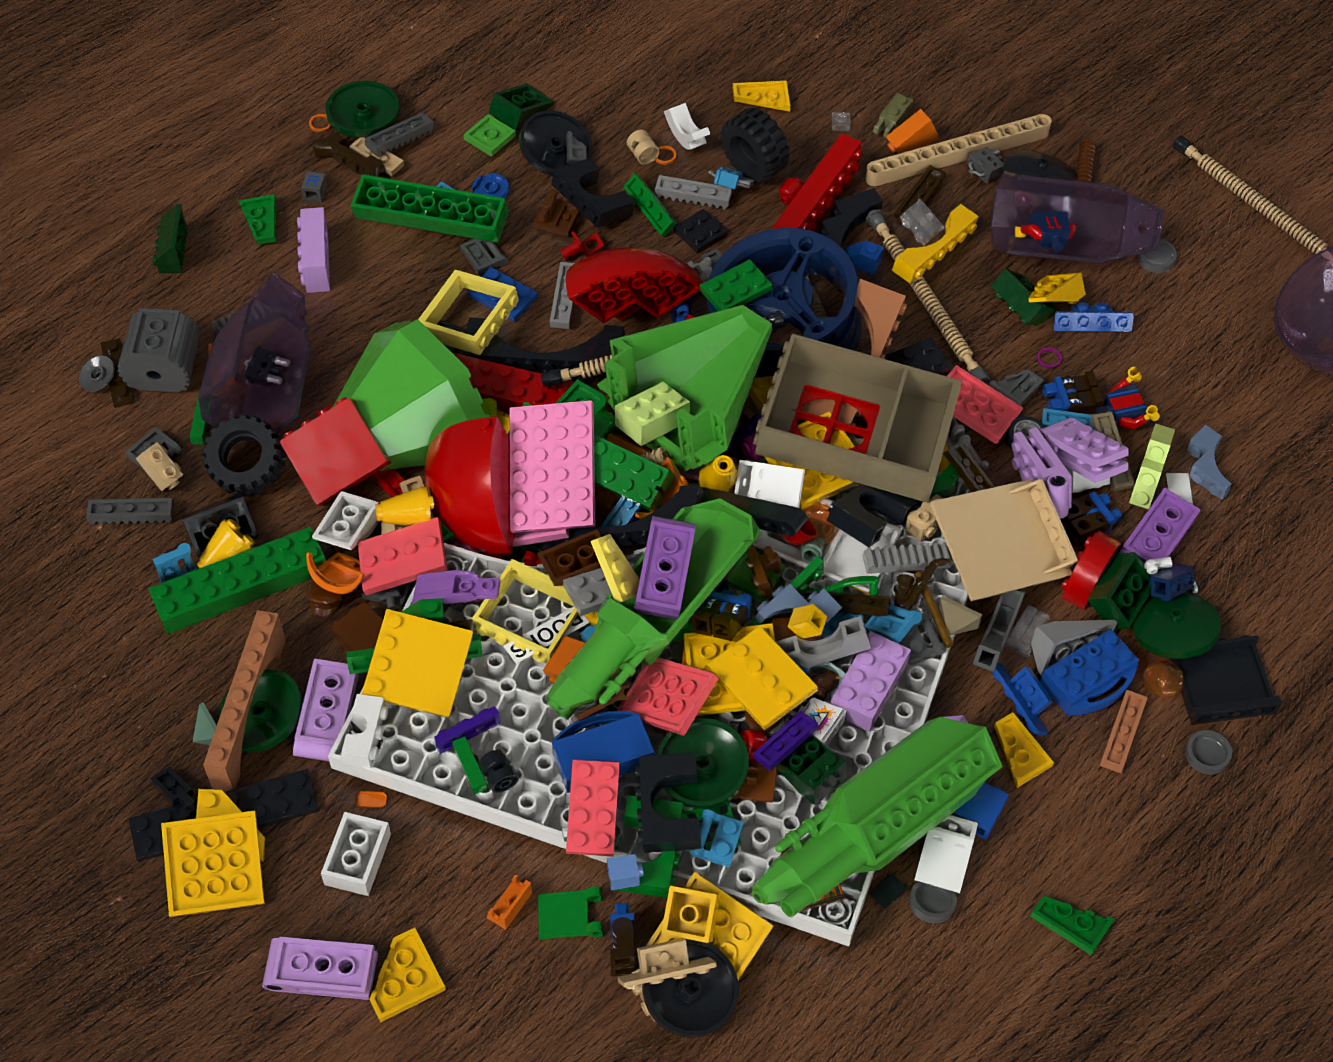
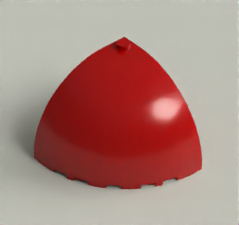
M622 247L595 253L570 266L566 273V289L569 300L604 324L614 317L623 321L641 308H644L656 318H660L700 291V285L703 284L698 273L682 260L668 253L643 247Z
M497 416L467 420L446 428L430 443L425 460V487H429L430 496L433 497L434 509L432 511L434 516L438 517L442 524L454 534L453 540L461 545H468L473 550L477 548L483 549L487 553H511L515 533L510 531L509 436Z

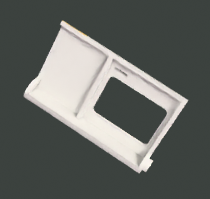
M826 498L802 509L807 518L835 529L831 540L822 554L821 559L824 561V574L822 576L837 582L856 576H877L879 578L881 573L867 574L863 553L868 547L827 521L830 513L828 509L833 502L832 500ZM887 523L880 540L871 546V550L878 546L880 549H883L885 546L891 549L893 545L897 544L902 528ZM760 529V535L751 544V546H755L756 549L764 551L765 547L770 546L778 554L779 558L800 567L806 568L809 565L802 559L800 549L767 535L769 531ZM869 584L849 585V587L870 594Z

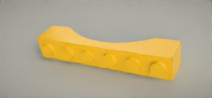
M960 204L950 212L945 224V235L940 240L924 247L907 248L897 256L892 271L908 283H911L916 278L919 279L926 269L930 270L937 260H942L946 252H951L958 242L962 243L968 234H972L976 230V222L979 216Z

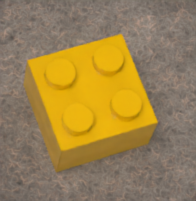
M671 885L661 934L705 943L713 942L721 894Z

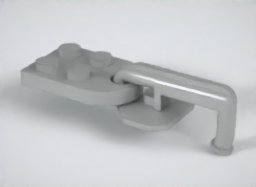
M602 568L563 580V586L580 616L598 611L603 601L611 593Z

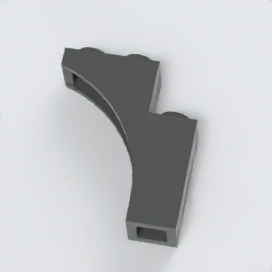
M1018 589L1000 595L989 626L979 644L973 662L974 665L994 672L1014 627L1026 591Z

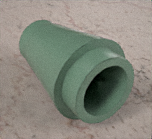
M816 537L802 548V559L806 563L810 564L817 556L822 558L825 545L824 540Z

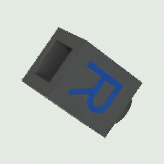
M306 172L301 187L304 201L322 203L328 187L324 173Z

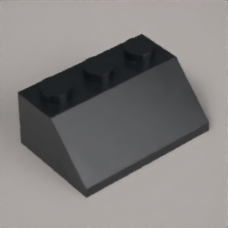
M241 494L233 495L180 516L198 558H200L224 519L227 521L233 519L241 527L239 531L243 535L248 534L250 537L258 535Z

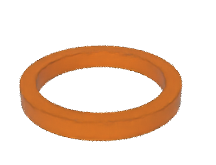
M317 114L311 117L309 126L313 131L325 132L331 128L330 124L322 129L312 126V122L316 118L323 117L327 119L326 114Z
M658 147L659 151L663 149L672 151L674 157L668 161H662L657 158L655 160L657 163L666 165L675 161L676 151L672 147Z

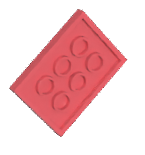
M956 365L947 375V377L962 381L953 417L997 444L1007 432L1011 422L1021 414L1024 408Z
M438 517L358 542L361 572L365 573L362 588L366 596L415 581L420 574L447 571L442 528Z
M657 658L651 666L645 663L626 694V697L634 694V697L630 700H623L617 711L638 713L642 723L684 736L719 678L711 672Z

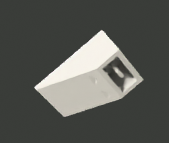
M739 460L734 494L799 508L805 470Z
M950 815L926 834L915 880L960 893L978 823Z

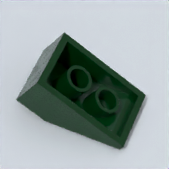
M526 83L494 93L488 112L510 128L519 130L530 116L537 112L546 111L553 105L554 101Z

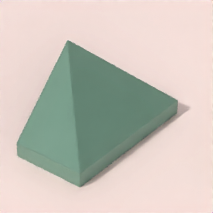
M204 702L199 704L192 742L210 746L217 725Z

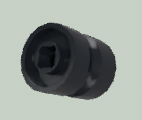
M502 749L490 751L478 763L483 775L487 777V782L493 793L507 791L519 781L514 767L510 765L511 762L506 752Z

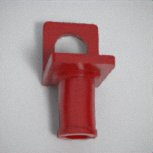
M573 231L571 233L574 237V242L560 250V252L567 261L579 252H583L586 257L593 255L604 248L605 245L597 233L580 242ZM590 241H597L598 244L595 248H588Z

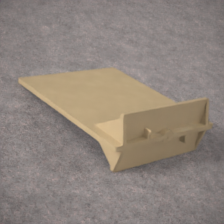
M1038 479L1034 482L1032 480H1025L930 502L932 511L971 602L1069 577L1072 574L1070 567L1078 561L1043 479Z

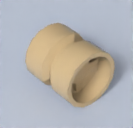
M637 130L628 137L627 146L640 164L648 165L657 159L659 149L645 130Z

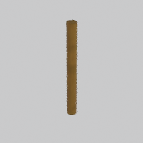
M921 571L914 574L915 579L921 577ZM926 585L921 593L945 647L950 648L954 644L928 585Z

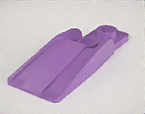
M461 570L420 574L417 576L412 604L420 599L443 598V604L474 601L476 599H496L499 595L501 582L499 578H479L473 572Z

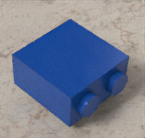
M984 782L976 795L951 815L978 823L975 835L987 840L1006 805L1009 794L999 787H993Z

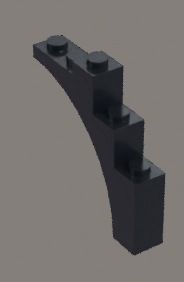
M875 188L834 201L833 210H831L832 218L821 221L819 234L830 238L842 248L849 234L866 221L870 211L882 210L883 200Z

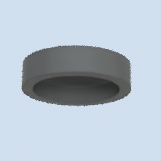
M1150 238L1143 241L1137 252V261L1140 266L1153 273L1169 271L1174 266L1177 257L1175 247L1170 242L1160 238Z
M1202 730L1190 737L1185 747V757L1190 766L1196 771L1207 775H1214L1226 769L1232 758V748L1228 740L1221 734L1211 730Z
M918 881L911 890L909 905L912 912L919 919L928 923H942L953 915L957 905V896L954 891Z

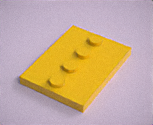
M760 626L707 664V669L719 678L718 681L764 731L818 691V686Z

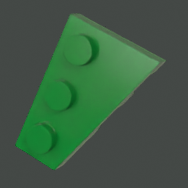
M275 194L238 200L257 244L276 242L277 198Z
M1045 896L1041 898L1030 915L1031 918L1090 955L1093 954L1115 918L1109 916L1103 918L1094 915L1093 911L1087 909L1085 912L1074 909L1071 904Z

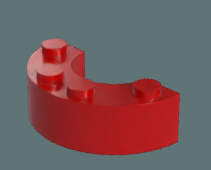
M1098 531L1093 537L1089 536L1084 545L1085 551L1078 553L1076 556L1078 559L1077 565L1070 578H1066L1061 587L1064 590L1062 599L1085 610L1089 603L1088 597L1113 556L1122 549L1123 542L1102 531Z

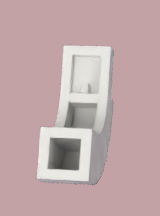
M686 103L664 111L672 133L684 148L693 149L707 143L705 136L710 135L708 127L699 129L694 124Z

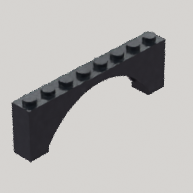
M469 317L465 334L474 336L486 318ZM604 325V329L588 341L570 349L549 353L530 352L508 344L495 334L481 355L464 350L460 351V355L528 371L544 372L546 369L550 371L559 368L560 370L566 368L570 370L580 367L579 363L581 362L584 364L585 361H588L590 365L589 360L594 361V359L598 358L600 362V358L603 357L605 361V356H608L610 359V355H612L610 340L624 337L625 330L624 326Z
M700 484L680 486L679 491L663 506L637 521L615 527L572 528L569 532V538L536 544L541 551H544L596 529L601 537L610 534L618 547L647 544L652 516L673 519L681 508L704 503L707 501V496Z

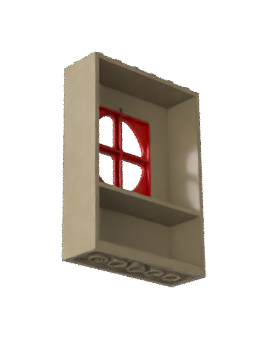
M792 334L790 341H785L782 351L785 354L780 356L777 366L779 369L774 373L772 384L775 385L769 388L767 402L764 403L761 413L762 417L759 419L756 427V435L753 442L754 445H757L755 454L928 503L938 473L962 381ZM832 399L835 401L830 418L804 412L801 408L814 400ZM849 404L857 409L864 416L868 427L864 429L839 422L838 417L842 405ZM801 419L825 426L827 430L823 442L806 438L799 430L797 421ZM835 430L855 434L864 439L861 444L850 449L830 444Z

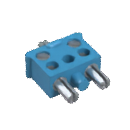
M724 166L717 169V171H709L708 173L715 177L714 184L736 189L739 186L750 188L754 183V180L742 177L744 172Z

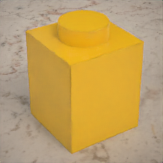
M814 604L794 608L787 627L801 639L822 634L827 616Z

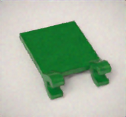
M594 886L581 891L538 894L539 940L577 936L603 937L601 921L589 923L588 901L593 903L602 902L600 887Z

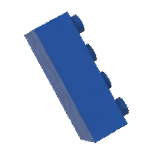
M1110 629L1045 669L1040 683L1067 716L1090 714L1107 708L1125 694L1133 681L1139 659ZM1124 679L1127 680L1114 694L1105 699L1090 703L1091 700L1108 692Z
M609 711L589 715L567 726L552 740L553 757L567 793H570L573 760L618 762L619 776L635 771V765H639V756L655 755L640 715L633 712ZM600 723H608V724H605V725H602V726H599V727H595V728H592V729H589V730H586V731L577 733V732H579L580 730H582V729H584V728H587V727H590V726H592V725H596V724H600Z

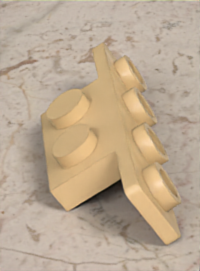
M682 938L637 948L640 972L619 976L618 982L623 987H626V989H636L643 983L659 984L664 979L670 977L681 979L685 978L688 973H707L711 968L717 966L716 962L710 957L689 961L686 940Z

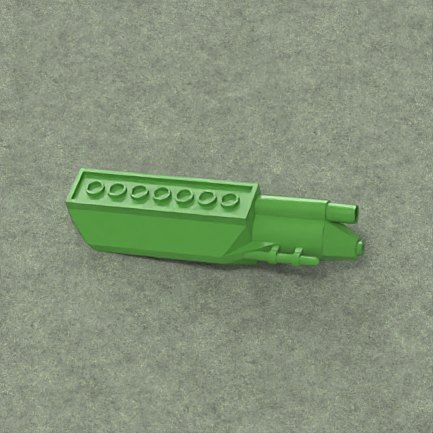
M720 498L681 508L672 520L696 524L678 619L674 620L634 612L636 596L618 603L614 600L612 593H610L603 601L597 613L598 621L594 633L560 672L547 694L549 699L547 704L562 718L568 720L578 707L592 704L598 698L599 703L605 705L614 694L619 693L622 689L621 685L629 676H633L636 672V667L641 661L651 666L760 535L761 531L750 514ZM645 552L632 567L639 579Z
M938 717L924 723L838 787L819 813L812 818H806L800 827L796 830H790L785 834V838L775 845L776 852L780 853L789 846L792 847L776 858L752 886L753 898L758 903L765 905L780 903L782 911L788 917H793L810 903H816L850 875L882 869L973 798L987 778L1003 767L986 726H977L944 717ZM810 833L802 840H800V838L803 837L805 834Z

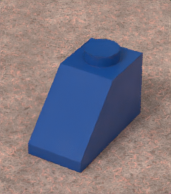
M866 240L847 246L845 252L856 269L875 275L882 263L884 247Z

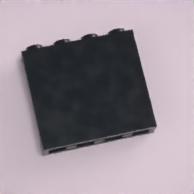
M1244 635L1234 639L1222 638L1211 649L1198 656L1183 659L1170 658L1191 725L1277 714L1282 702L1279 696H1273L1256 647L1259 639L1258 635Z

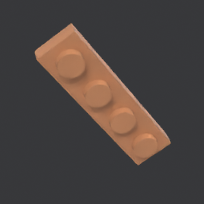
M1126 690L1099 766L1118 773L1122 772L1148 697Z

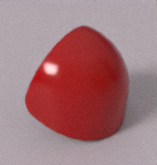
M806 521L795 536L779 535L785 542L797 546L810 542L817 537L818 533L813 523Z

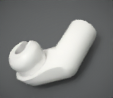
M1171 557L1149 559L1145 562L1144 567L1147 569V573L1155 574L1158 572V569L1172 567Z

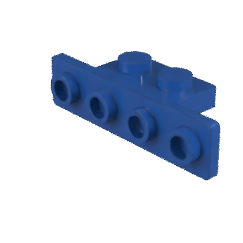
M1081 302L1077 303V305H1071V311H1056L1053 329L1055 331L1131 332L1134 314L1133 312H1113L1111 306L1107 303L1089 305Z
M998 663L992 674L1003 685L1004 693L1015 703L1016 711L1027 721L1028 729L1037 735L1049 733L1038 717V714L1053 701L1031 668L1024 667L1012 678L1005 666Z

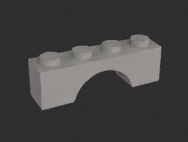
M861 616L839 622L837 630L832 635L821 640L808 641L796 635L776 641L794 662L805 668L871 649Z

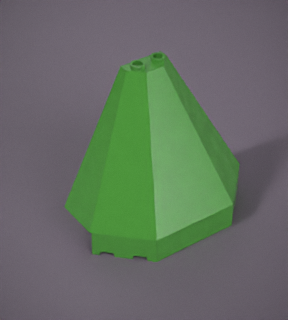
M740 305L610 340L612 358L605 362L607 378L599 382L597 386L608 394L610 399L607 401L615 412V405L661 382H665L690 401V413L684 409L677 411V428L645 445L652 450L663 447L668 457L674 461L676 467L682 472L700 467L703 464L706 465L728 450L772 332V323L756 314L753 310Z
M418 319L411 322H396L374 333L336 400L337 402L347 397L356 401L354 404L384 455H387L392 462L380 471L425 465L428 447L440 432L460 422L490 417L481 407V404L484 402L478 389L473 388L468 379L471 377L468 368Z

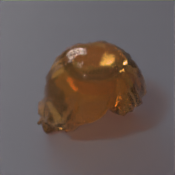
M1153 661L1145 667L1142 681L1150 693L1156 696L1171 697L1173 694L1180 693L1183 689V672L1178 666L1169 661Z

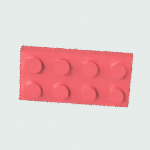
M573 760L566 854L614 856L619 779L618 762Z

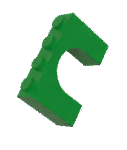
M627 796L624 826L642 829V823H638L637 809L641 808V801H637V796ZM654 799L652 808L661 817L671 820L686 819L687 812H683V803ZM677 851L663 852L660 857L653 861L641 862L643 876L639 877L640 886L617 889L615 891L668 898L670 886L676 885L677 876H673L674 868L678 869L680 854H676Z

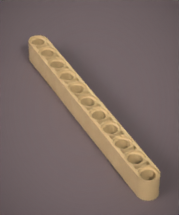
M1040 114L872 161L867 166L866 183L870 186H879L924 173L930 165L939 169L968 160L971 152L974 153L986 147L990 151L997 148L1003 151L1045 139L1049 135L1052 120L1048 115Z

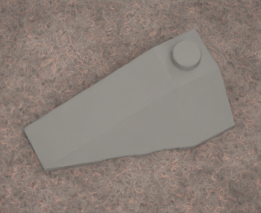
M1115 620L1053 621L1037 626L1031 645L1038 673L1042 675L1045 669L1110 629L1114 631L1117 622Z

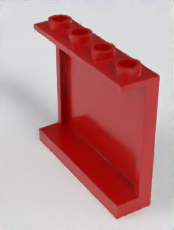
M344 397L338 400L335 407L322 410L318 413L319 417L314 420H306L301 424V428L296 431L291 430L284 434V438L279 441L314 502L319 506L327 504L338 497L341 491L346 492L392 463L389 457L384 455L354 403L356 401L352 398Z

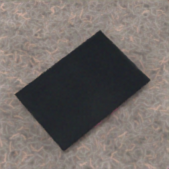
M891 874L869 894L885 909L905 892L907 888Z

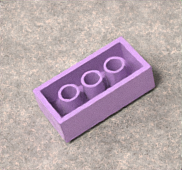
M324 207L300 209V217H297L298 229L301 230L297 232L298 243H301L298 246V256L301 258L298 261L299 273H303L301 274V284L305 285L307 293L330 291L329 240Z
M872 631L868 635L871 649L859 652L831 699L832 705L846 710V721L869 732L904 672L911 649Z

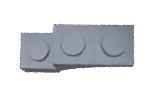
M1205 425L1191 438L1187 451L1192 456L1198 458L1192 466L1189 477L1197 484L1209 490L1211 494L1223 500L1227 496L1232 483L1221 474L1215 462V450L1218 448L1222 436Z
M789 584L785 588L781 585L772 594L775 598L769 603L765 600L757 608L759 612L754 618L761 624L774 615L792 613L794 608L814 604L827 616L826 624L842 607L825 589L819 593L815 590L805 600Z

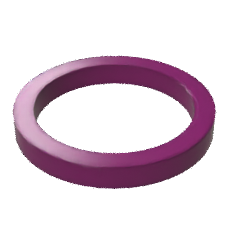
M1046 347L1038 352L1037 361L1045 368H1056L1061 364L1062 355L1057 349ZM1045 351H1052L1058 355L1059 361L1053 365L1045 364L1041 361L1040 354Z

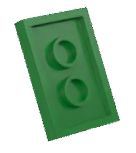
M750 259L700 285V291L717 311L745 305L773 289L771 282Z

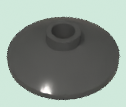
M96 356L87 361L79 373L80 386L88 392L99 391L107 386L115 372L113 361L107 356Z

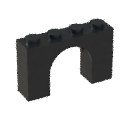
M589 158L554 169L551 185L597 228L632 216L636 201L625 191L609 196H596L583 189L597 184L600 168Z
M862 484L859 487H854L850 493H845L838 501L831 503L828 509L830 513L827 521L869 548L880 540L887 523L866 509L875 510L901 525L907 521L906 517L914 510L917 501L913 498Z
M695 752L639 756V765H635L636 779H640V786L636 787L637 801H641V808L637 809L638 823H642V830L638 831V844L643 845L645 853L701 849L699 818L666 819L658 815L652 808L655 796L663 788L671 785L698 783Z

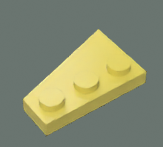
M608 534L591 541L614 600L621 603L637 596L640 579L612 536Z

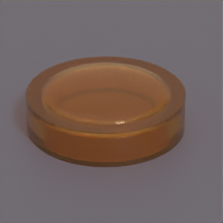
M815 503L804 508L803 511L807 515V521H811L818 533L817 537L822 538L826 545L836 537L839 528L827 521L830 506Z

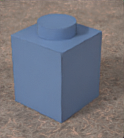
M635 854L607 858L611 890L640 886L639 877L643 876L642 863L637 862Z

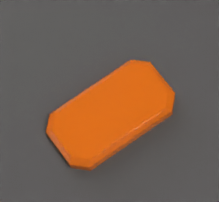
M360 791L356 794L355 804L363 808H383L386 806L387 795L384 792Z

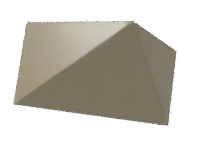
M942 595L938 610L949 635L978 629L982 614Z

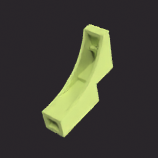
M1155 423L1129 501L1130 504L1146 509L1150 508L1175 429Z

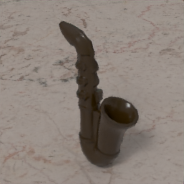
M938 558L932 560L924 568L921 577H917L916 580L913 576L907 574L898 575L896 578L898 588L894 597V606L910 610L916 604L918 596L928 584L936 568L951 563V559Z

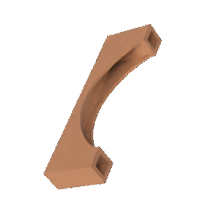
M860 279L854 306L857 307L867 324L871 338V356L885 359L886 355L883 352L885 348L888 350L893 340L890 336L892 332L896 333L900 324L898 317L899 315L903 316L907 307V304H904L906 296ZM832 399L814 400L805 404L803 411L818 416L829 411L832 414L835 401ZM843 404L838 421L856 426V423L853 422L856 417L860 418L861 413L853 406ZM800 419V424L806 422Z
M259 610L256 612L203 764L212 790H222L225 792L237 787L241 775L240 762L245 725L255 689L267 665L274 658L280 659L286 642L279 614Z

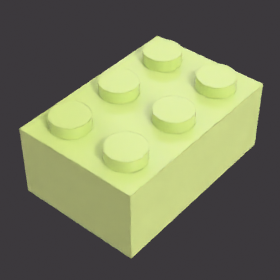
M661 382L615 405V426L642 446L677 428L676 412L684 409L690 413V401L665 382Z

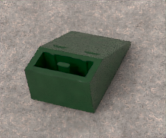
M812 735L776 766L798 793L815 806L847 778L846 761Z

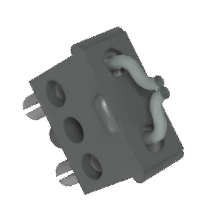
M986 147L977 152H971L967 161V165L970 168L969 172L978 175L987 184L989 181L1002 176L1004 162H1002L1001 156H997L1000 154V150L997 148L990 151Z

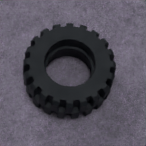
M746 108L728 120L722 127L720 137L722 148L725 150V155L730 160L732 167H735L737 171L744 172L743 177L754 180V183H764L788 165L790 149L787 145V138L784 137L783 130L778 127L777 122L772 120L769 114L763 113V110Z
M241 414L240 418L233 415L229 416V421L227 422L224 420L218 422L220 426L217 429L213 427L209 431L212 435L210 438H205L204 443L207 447L202 448V455L205 457L202 461L209 477L225 492L233 493L234 495L241 494L243 496L245 494L247 497H252L254 492L264 493V488L267 486L272 488L275 485L273 483L274 479H280L282 475L280 469H285L286 464L283 460L286 457V452L279 442L282 439L265 420L262 421L254 415L251 418L247 414ZM252 439L258 441L262 446V454L258 463L245 472L231 471L227 465V457L231 448L243 440Z

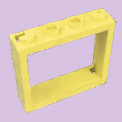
M454 270L418 320L444 345L481 355L486 346L488 347L493 336L498 333L500 326L508 319L510 312L517 306L519 297L514 286ZM463 288L501 298L474 336L437 325Z
M511 559L499 577L501 583L498 598L485 599L472 617L473 630L481 636L493 638L501 645H506L513 641L515 642L514 647H518L522 651L526 648L534 651L531 657L539 663L544 662L547 664L579 613L564 586H554L548 575ZM514 580L574 607L548 649L487 621Z

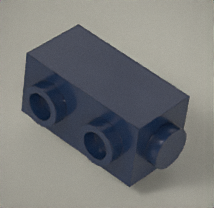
M1174 563L1172 567L1164 568L1153 574L1150 579L1151 596L1158 597L1162 601H1171L1174 597L1194 587L1193 567Z

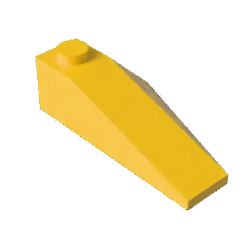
M1082 274L1047 275L1037 282V286L1034 288L1035 291L1031 293L1028 299L1029 302L1077 303L1080 298L1086 295Z

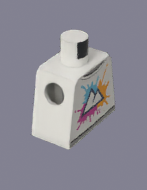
M811 698L806 707L799 704L789 712V714L795 717L802 711L818 722V729L812 736L826 747L845 722L846 716L845 709L816 698Z

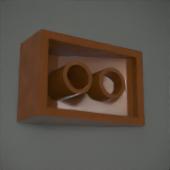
M597 529L537 553L554 586H563L564 579L601 568L591 541L601 537Z

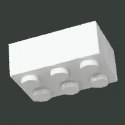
M344 812L321 872L324 885L369 896L391 836L388 822Z

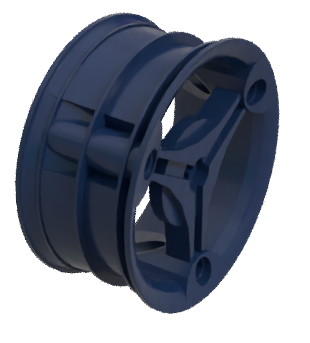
M799 228L765 230L748 236L734 244L720 257L713 267L708 281L750 259L771 282L773 289L745 304V307L753 310L762 318L765 315L781 311L784 324L790 323L803 333V337L856 351L862 332L861 314L857 307L854 306L858 288L856 270L848 254L830 238ZM807 274L829 281L845 294L843 305L836 317L818 319L810 308L813 303V290L810 282L806 279ZM707 299L710 313L718 312ZM802 317H804V318L810 323V325H808V324L802 319ZM767 343L755 377L774 376V373L779 369L777 366L780 356L785 354L782 353L785 343Z

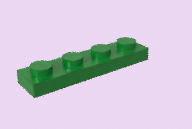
M634 173L623 187L631 198L636 201L638 207L658 233L666 237L677 222L642 177Z

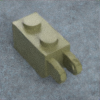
M896 93L880 114L879 121L875 125L873 132L878 134L883 130V137L886 138L889 133L911 116L913 99Z

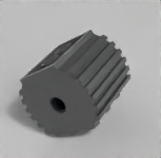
M140 308L138 313H133L118 363L119 376L123 377V382H127L129 387L144 391H186L190 383L201 333L199 326H196L197 323L192 321L190 316L180 313V310Z

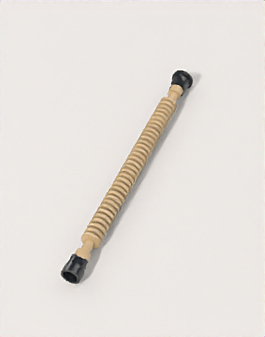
M1180 135L1174 141V149L1184 156L1187 155L1197 160L1198 167L1223 184L1227 189H1230L1231 192L1263 214L1272 223L1278 225L1279 228L1308 248L1316 256L1323 255L1333 265V253L1327 249V243H1324L1323 240H1320L1319 237L1307 228L1301 226L1300 223L1271 203L1267 198H1264L1255 189L1249 187L1248 184L1227 170L1223 165H1220L1219 162L1208 154L1201 155L1198 149L1192 145L1193 143L1183 135Z
M781 311L763 317L772 323V329L785 327ZM605 356V361L601 357L600 362L598 358L594 359V361L589 360L590 365L588 361H585L584 364L581 362L579 363L580 367L570 370L569 368L562 370L559 368L550 371L546 369L544 374L541 375L542 384L544 387L547 386L548 389H552V386L563 384L564 381L571 380V377L582 375L583 378H587L586 374L588 377H591L592 374L595 376L597 375L596 371L598 375L602 374V371L606 373L605 362L609 360V357Z

